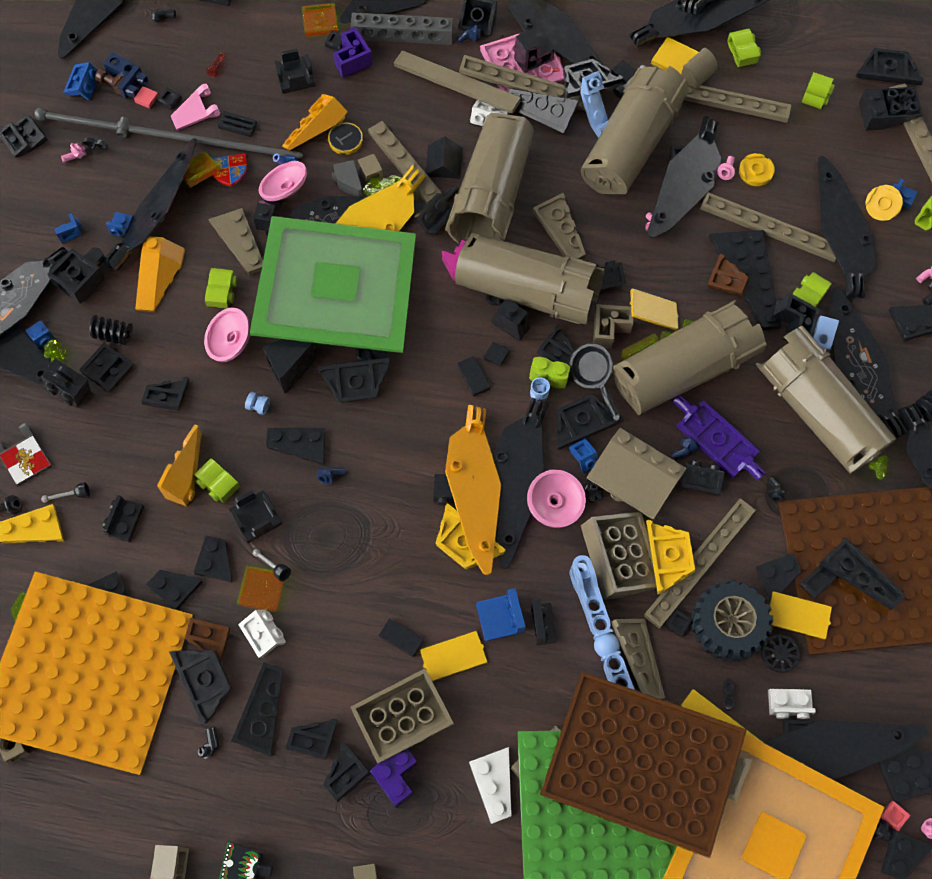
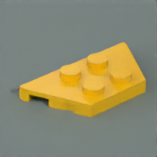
M447 503L437 536L436 546L467 570L478 564L469 551L457 510ZM496 541L493 558L506 552V549Z
M647 520L646 524L657 594H661L695 572L689 532L675 530L666 525L663 527Z

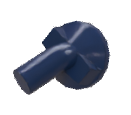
M475 24L472 28L465 30L457 39L462 43L470 36L476 42V38H480V28H477V24Z
M689 437L682 439L683 449L672 452V456L675 460L692 454L693 451L699 449L696 445L697 442Z
M327 467L326 469L320 468L317 471L318 480L326 485L333 483V476L345 474L344 468Z

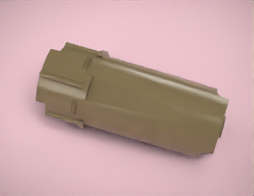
M657 66L639 67L628 86L623 90L624 95L581 168L582 178L596 192L600 194H626L665 131L673 124L674 118L678 116L682 103L688 95L689 88L686 82L687 79L673 67L669 66L667 71Z
M490 113L486 117L459 193L455 194L454 204L445 228L451 238L459 243L460 238L467 241L471 233L501 241L505 240L511 218L514 215V203L534 136L533 126L526 118L499 113Z
M471 233L462 247L455 271V283L504 300L508 299L516 304L550 314L549 317L563 319L579 325L580 323L587 325L591 301L597 302L604 277V269L597 267L594 263L568 255L562 257Z
M735 300L713 312L707 311L700 319L614 365L612 372L617 388L634 411L640 415L725 372L728 373L733 368L738 369L740 364L763 353L767 344L760 324L752 327L747 315L735 305Z
M801 325L784 336L789 342L787 345L781 348L769 360L761 364L757 362L756 366L774 386L773 391L779 392L778 395L786 400L844 468L852 474L879 456L896 438L832 361L826 348L822 349Z

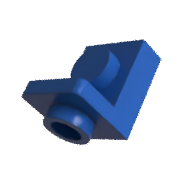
M900 178L898 184L894 183L893 187L899 190L903 198V207L910 209L917 191L902 186L904 179Z
M115 212L112 222L107 221L106 223L110 234L116 237H124L133 216Z
M72 213L68 214L71 220L70 223L54 228L61 243L82 236L80 228L83 227L79 218L75 219Z
M41 320L25 330L39 349L49 345L55 339Z
M586 439L569 447L570 453L580 464L583 473L594 467L598 460V455Z

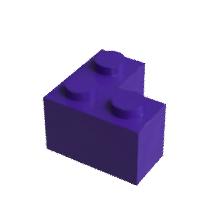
M355 27L341 33L343 48L333 52L335 67L342 78L373 65L372 52L357 28Z
M408 749L377 764L370 770L396 808L413 795L408 785L402 779L403 775L418 765Z

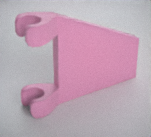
M202 84L171 115L177 131L207 118L220 116L217 105H211L205 110L200 97H206L211 94L207 84Z

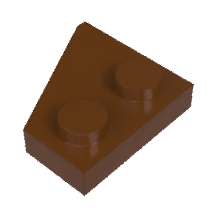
M720 254L707 285L712 289L743 296L749 283V277L740 272L723 254Z
M190 618L185 639L197 647L199 651H216L222 662L231 628Z

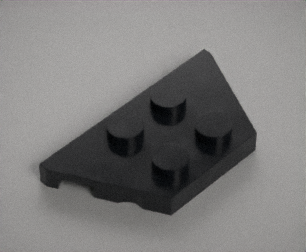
M874 48L870 56L856 74V78L922 85L924 81L923 77H919L916 72L918 68L912 62L909 52Z
M594 59L564 66L563 76L566 98L581 95L582 78L594 72H600L604 88L622 83L623 77L621 75L618 77L610 73L611 69L601 65Z
M390 358L317 368L339 403L375 399L378 397L387 373Z
M592 394L557 408V449L560 450L624 422V417L622 416L620 422L614 421L606 404L601 403Z
M214 650L170 651L169 653L201 725L205 724L232 689L218 654Z

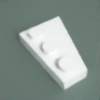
M508 747L469 762L491 824L511 817Z

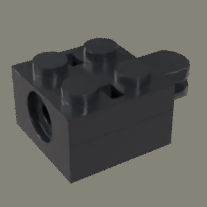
M97 247L91 248L85 256L71 249L50 270L47 276L55 287L81 304L105 279L99 268L104 263L105 256L102 250Z
M56 358L41 375L43 385L46 388L45 391L52 396L58 395L62 398L61 401L70 407L73 405L78 408L91 390L87 378Z

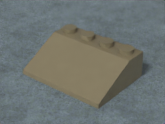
M619 428L588 474L587 479L654 520L680 481L686 467L622 428Z
M641 512L591 517L581 525L603 600L621 598L656 589L649 537Z
M426 669L350 707L377 764L454 725Z

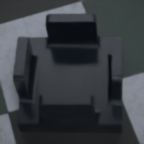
M298 49L281 52L282 61H274L282 94L316 87L308 54L299 57Z
M253 490L241 495L235 499L237 505L229 509L247 543L282 525V521L264 490L257 494H254Z

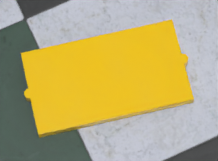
M633 288L630 290L632 317L673 330L678 329L679 315L677 314L676 302Z
M772 592L770 601L772 610L769 612V615H773L772 626L826 639L828 626L831 624L829 620L832 607Z
M477 631L420 650L424 661L423 668H426L432 682L487 663L483 651L484 645L481 644Z

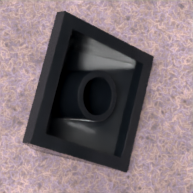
M463 0L458 28L467 30L477 24L481 34L490 36L497 18V1Z
M446 136L429 144L425 171L427 176L460 179L463 147Z

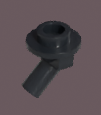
M771 476L768 482L774 489L768 492L769 498L774 502L786 500L787 493L776 478Z
M15 495L6 497L5 503L0 504V512L7 511L8 514H17L22 508L20 499Z
M878 822L872 837L873 840L882 839L883 841H890L892 832H888L889 826L886 822Z

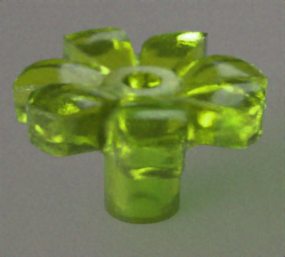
M54 339L48 341V344L44 346L46 350L44 351V356L47 359L51 358V361L56 358L62 362L64 359L62 355H65L66 351L65 349H60L62 345Z
M879 456L877 463H869V469L876 470V477L882 480L884 475H887L888 456Z

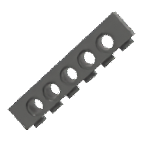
M352 13L350 27L351 29L356 27L364 40L452 45L453 18Z

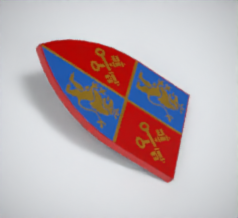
M246 153L211 158V162L219 169L213 176L224 185L230 187L235 185L244 177L247 171Z

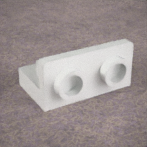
M477 100L472 107L470 122L483 126L486 117L490 113L506 115L510 113Z
M255 610L238 624L258 658H263L276 646L286 643L282 631L276 627L272 615L266 610Z
M768 690L770 715H776L777 719H788L789 716H797V719H810V716L816 713V709L812 708L811 690Z

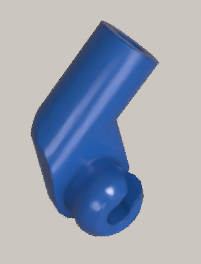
M278 153L273 155V161L279 164L298 161L294 156H282Z

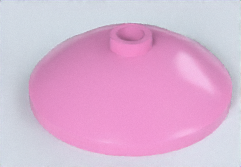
M291 161L271 170L260 183L259 194L267 201H280L294 195L306 180L307 169L305 165L299 161Z
M227 308L219 312L211 320L205 333L204 344L207 354L212 359L219 362L230 361L236 358L246 347L250 338L251 325L248 316L243 311L237 308Z
M549 470L541 473L532 481L528 489L527 502L531 513L539 522L549 527L562 528L573 524L579 519L585 508L586 497L581 483L573 475L562 470ZM551 499H554L557 504L553 505Z

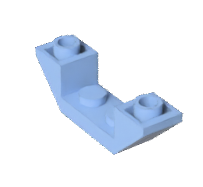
M599 71L582 78L580 92L590 126L598 138L609 121L599 91L604 88Z

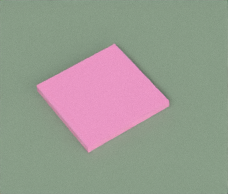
M519 34L481 45L480 51L485 61L523 72L514 59L515 39ZM555 51L554 61L526 72V74L555 83H564V69ZM546 66L551 69L550 72H545ZM559 67L560 71L552 72L553 68ZM497 85L498 89L509 92L510 88Z

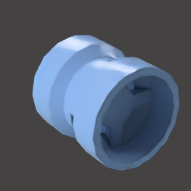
M540 377L532 381L530 396L531 398H536V402L538 399L545 401L548 398L550 389L548 380Z
M251 391L246 399L245 409L250 411L256 410L257 413L265 415L270 405V397H261L258 393Z

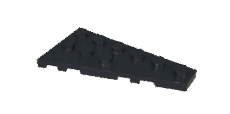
M763 230L709 234L708 238L715 245L718 255L723 254L740 272L749 277V283L742 297L749 304L752 310L751 313L757 323L760 324L762 330L780 329V319L773 316L777 300Z

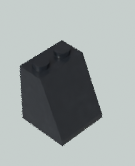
M280 339L263 347L268 365L284 394L294 386L316 360L315 352L317 349L313 342Z

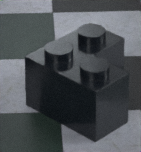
M528 30L516 36L514 59L524 73L554 60L555 48L545 35L536 37L531 30Z
M789 293L777 300L773 316L787 323L785 335L802 325L813 337L820 309Z

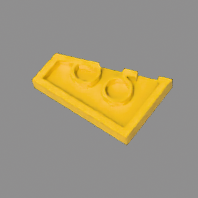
M51 504L1 521L0 542H64L55 506Z

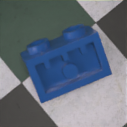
M90 62L75 64L64 93L67 96L81 95L86 100H90L97 84L95 76L98 70Z

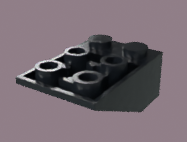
M916 86L865 89L859 101L865 131L883 130L923 116Z

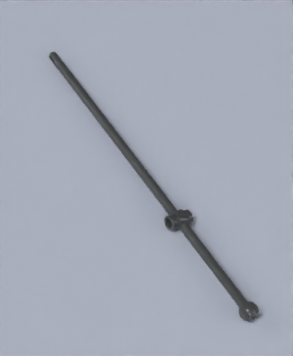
M42 107L37 108L34 113L35 118L39 121L51 119L117 130L116 135L122 138H126L130 132L188 142L196 138V143L270 155L278 153L282 156H294L297 159L303 158V154L296 151L130 125V119L121 117L120 121L114 123L47 112Z

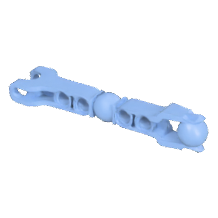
M578 556L572 563L569 575L580 599L590 631L594 635L595 651L602 657L601 661H604L603 667L607 680L616 683L617 680H622L626 687L635 690L625 662L620 656L619 640L612 634L613 629H610V619L598 587L592 562L587 556ZM594 602L598 605L599 609L592 611L588 604ZM598 621L604 623L605 629L598 630L595 623ZM610 660H614L619 664L617 670L610 668Z

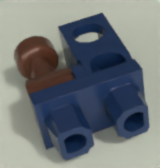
M113 52L103 63L106 70L100 68L95 76L96 81L100 83L107 82L113 86L116 94L121 95L125 99L128 96L135 98L139 92V88L136 86L138 84L145 86L148 83V77L141 72L140 66L134 65Z

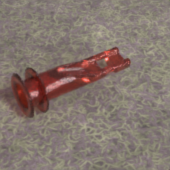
M225 52L219 53L212 65L207 67L206 73L209 76H216L218 73L217 69L226 55Z

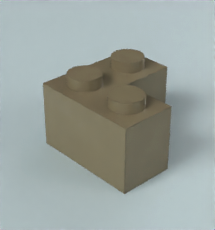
M596 304L593 344L611 349L614 341V332L631 333L633 326L631 307Z

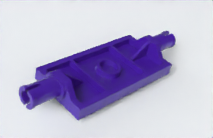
M682 394L673 401V404L685 413V417L677 424V428L687 437L694 439L697 442L696 445L718 466H721L732 479L742 469H746L757 481L765 475L766 471L754 461V458L760 451L703 400L699 405H692Z

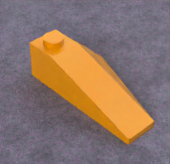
M322 94L308 110L310 115L302 118L300 121L301 127L291 133L282 147L287 150L297 147L335 126L337 123H341L348 111L335 97Z
M149 236L146 239L141 252L136 311L155 312L165 295V290L173 282V277L177 270H180L182 267L185 248L163 237Z
M198 425L193 426L183 442L182 451L177 450L175 462L173 465L168 464L157 485L165 499L186 507L195 496L196 477L194 474L198 468L202 435Z

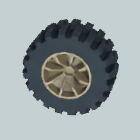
M729 580L726 584L724 581L718 582L716 586L712 585L705 593L703 592L693 608L694 611L691 615L693 624L691 628L692 632L697 634L694 637L697 643L702 642L703 646L701 648L705 652L710 650L712 657L717 658L720 656L722 661L728 662L730 659H733L734 662H738L743 658H750L766 644L769 639L768 636L772 633L773 629L770 626L773 623V615H769L772 609L770 604L766 605L764 603L766 600L763 594L759 596L756 593L758 589L754 586L750 589L747 587V583L742 581L740 584H736V580Z

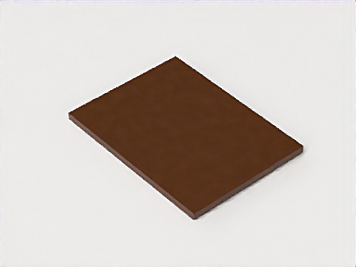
M581 671L540 796L710 858L747 729Z

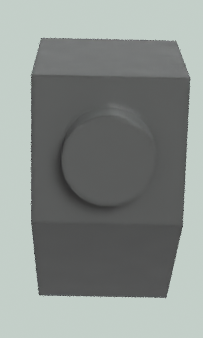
M354 160L334 164V172H331L333 183L337 182L338 189L351 196L363 197Z

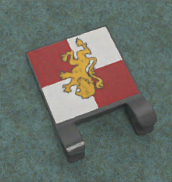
M26 423L19 426L25 439L6 450L0 442V459L17 486L52 466Z

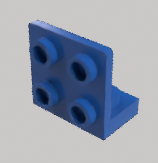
M516 588L507 590V595L476 602L485 641L525 632V623Z

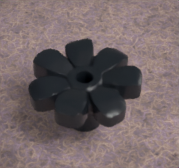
M589 479L586 480V484H582L586 499L589 497V502L594 503L595 499L598 501L603 499L604 496L601 493H604L605 489Z

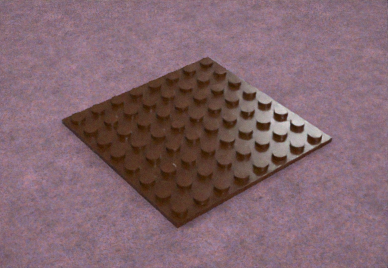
M929 487L778 502L788 555L794 553L801 569V573L794 580L797 598L832 607L829 620L831 624L828 626L826 639L805 635L809 655L932 643V490ZM847 538L906 597L895 608L889 610L841 577L834 580L814 599L799 584L821 565L819 563Z

